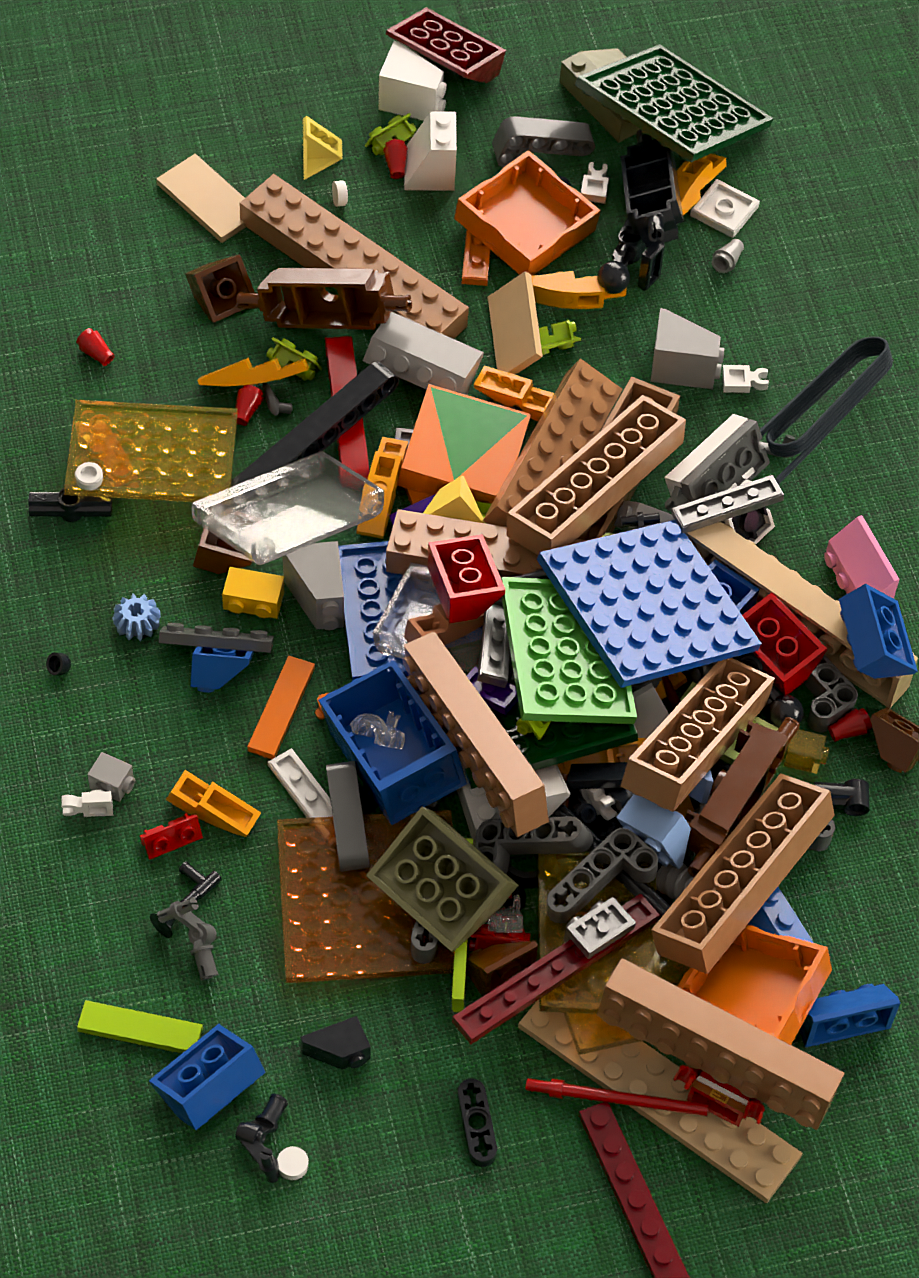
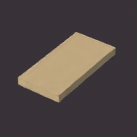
M196 154L156 178L157 185L221 243L246 227L244 222L240 220V202L245 198Z
M526 271L488 296L497 370L514 375L543 357L532 277Z

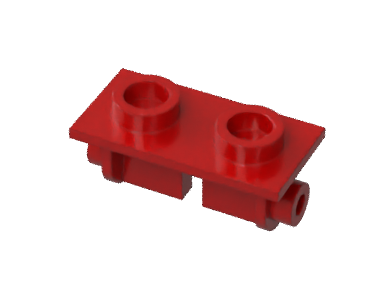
M187 813L180 818L168 822L167 827L160 825L148 831L144 830V834L139 835L142 845L146 848L149 860L203 838L197 815L191 814L188 816Z
M483 924L470 936L476 939H470L469 951H474L478 948L485 949L495 944L530 941V933H525L524 929L518 927H508L506 931L497 930L493 925Z

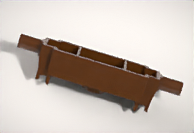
M278 268L270 272L257 288L258 293L239 292L236 299L239 309H260L263 312L264 320L277 322L278 328L375 329L378 323L386 324L391 311L410 312L412 309L410 295H394L390 273H379L378 270L374 272V269ZM325 287H334L338 295L328 293Z
M786 717L777 731L748 721L746 731L740 729L734 749L739 753L728 771L722 769L716 777L709 794L711 797L701 813H694L687 809L685 820L691 828L687 848L697 854L688 868V873L692 877L699 873L767 788L784 759L789 743L800 727L795 719Z

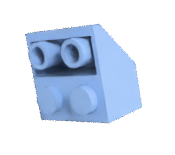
M633 794L616 818L623 828L631 830L655 851L658 862L661 865L667 867L670 864L680 869L683 865L691 830L683 815L677 811L672 812L661 808L656 803Z

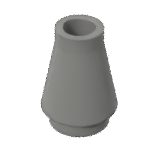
M733 239L730 243L715 251L712 256L713 267L721 273L732 271L741 252L744 250L743 243L738 239Z

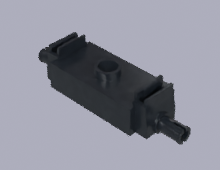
M638 130L636 133L638 143L626 147L627 154L621 156L626 210L634 235L640 234L642 242H645L646 247H650L654 242H657V239L662 242L678 239V223H682L684 220L677 168L672 150L662 146L658 140H652V136L642 135L641 130Z

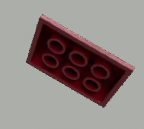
M428 8L422 9L386 30L387 36L465 78L488 83L500 74L506 52L505 49Z

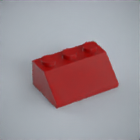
M483 534L428 542V570L449 623L477 619L505 594V587Z
M772 592L742 615L762 643L758 651L752 653L760 660L767 674L775 678L774 686L783 695H788L805 682L827 652V648Z

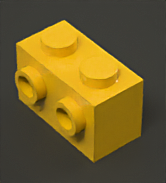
M229 567L222 593L223 609L233 613L254 614L261 618H278L284 595V576Z

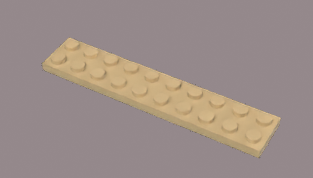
M563 985L537 1000L519 1022V1029L604 1089L687 1101L691 1086L686 1090L684 1082L673 1080L680 1068L643 1041L631 1036L629 1032L604 1022L602 1018L597 1016V1009ZM628 1105L765 1203H768L803 1154L762 1124H756L757 1121L751 1117H747L746 1120L742 1119L740 1126L737 1127L708 1112V1116H700Z

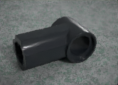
M851 779L844 784L814 782L813 784L830 791L833 809L844 810L850 816H863L870 811L869 783L865 780Z

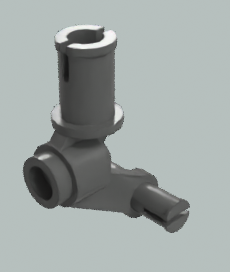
M192 897L184 902H173L169 908L157 912V916H162L158 920L161 923H165L175 918L189 928V940L194 945L190 953L195 957L200 980H207L213 978V976H218L219 974L211 951L214 949L211 943L215 941L217 936L215 928L210 924L204 923L191 912L198 909V904H195L198 902L195 898Z

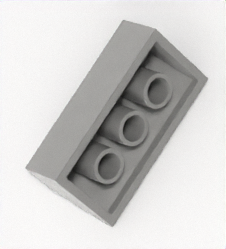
M391 312L386 324L381 323L372 336L363 361L368 364L376 361L381 362L398 377L426 390L428 384L468 395L484 352Z

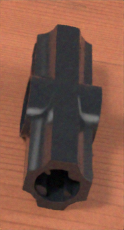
M65 487L59 492H30L28 499L29 517H61L67 522H75L82 517H112V492H80L75 487Z

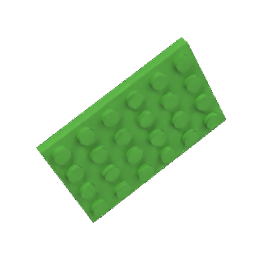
M502 577L501 580L505 587V594L501 598L521 720L635 724L637 713L631 685L620 688L550 579Z

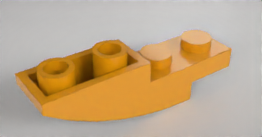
M709 154L693 162L685 161L677 170L683 215L701 199L700 190L727 166L726 157Z
M573 271L531 276L535 303L568 309L603 308L604 299L626 296L627 288L617 294L605 292L604 288L598 283L597 276L575 279Z
M382 437L379 449L375 452L368 476L356 534L383 539L389 515L395 501L396 487L407 452L408 441Z

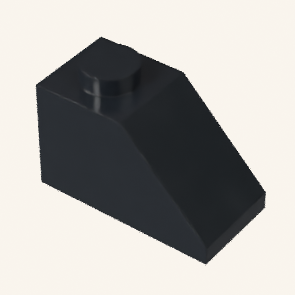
M357 1016L300 1037L303 1055L341 1070L348 1067L358 1068L364 1065L367 1060H370L371 1046Z

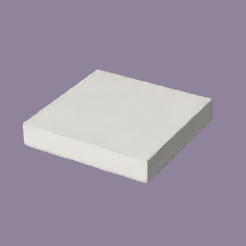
M716 179L691 209L690 216L734 238L759 207L760 201Z

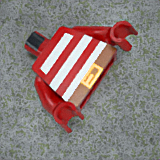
M686 1065L680 1066L673 1080L684 1082L686 1090L691 1086L687 1101L709 1104L710 1113L737 1127L740 1126L742 1119L746 1120L747 1117L754 1118L757 1121L756 1124H760L765 1111L762 1101L743 1095L737 1088L727 1083L716 1081L712 1075L700 1069H694Z

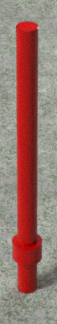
M527 1078L526 1082L527 1091L548 1093L549 1097L562 1099L563 1096L700 1116H708L709 1104L565 1084L564 1080L559 1079L544 1081Z

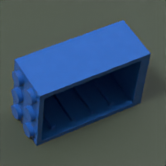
M394 660L379 666L377 669L319 699L332 737L348 761H355L358 776L365 787H367V790L368 788L372 790L373 799L391 825L419 811L421 807H426L467 784L457 749Z

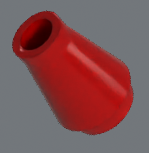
M389 140L385 143V148L383 149L390 177L393 179H400L405 176L408 147L405 146L403 140Z
M88 328L76 340L79 350L97 360L103 366H107L115 357L97 330L93 331L91 328Z
M246 384L243 385L242 389L238 390L235 414L233 416L235 423L246 426L262 403L263 392L258 387Z
M855 708L837 722L828 726L829 733L834 742L840 739L867 734V731L872 729L870 717L864 708L859 710Z

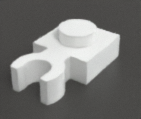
M590 162L588 175L583 177L581 194L591 202L605 203L609 178H606L607 164H603L602 170L597 171L593 168L594 162Z
M723 365V392L750 393L751 387L757 390H767L769 380H760V378H767L768 369L759 368L754 372H750L749 365Z
M579 789L586 802L593 805L597 816L601 814L605 820H610L617 816V812L611 807V805L615 804V800L609 795L606 796L604 789Z
M92 790L82 793V797L64 795L62 796L63 815L72 816L83 813L84 817L113 816L111 791Z

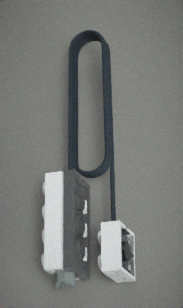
M872 336L862 338L851 344L761 429H759L757 421L748 420V418L735 414L730 416L665 476L671 495L665 502V508L672 512L674 507L752 482L751 480L770 464L765 446H761L759 443L766 432V440L772 454L780 457L799 454L775 478L779 485L891 369L893 359L887 341L881 337ZM871 356H878L800 438L785 444L774 443L783 432L858 362ZM766 507L720 521L732 527L736 533L746 540L754 542L755 545L775 527L771 512Z

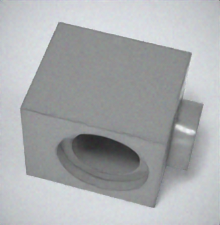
M101 752L87 774L90 789L103 790L105 792L111 791L112 799L119 802L125 793L129 794L135 784L132 765Z

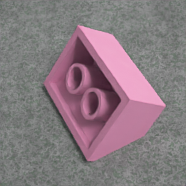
M859 516L828 541L827 549L824 553L825 562L829 568L833 569L839 587L844 589L846 594L867 584L894 599L899 578L863 516Z

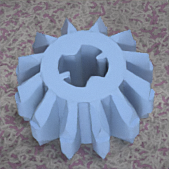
M132 593L131 599L128 600L122 597L121 604L115 605L113 624L117 627L119 635L126 634L128 640L137 636L141 642L143 635L151 637L153 630H158L159 618L161 617L160 610L156 607L154 599L147 600L145 594L140 598H136L134 593Z

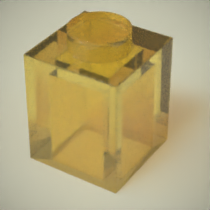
M798 729L788 745L784 766L817 774L820 764H826L829 748L824 747L826 736Z

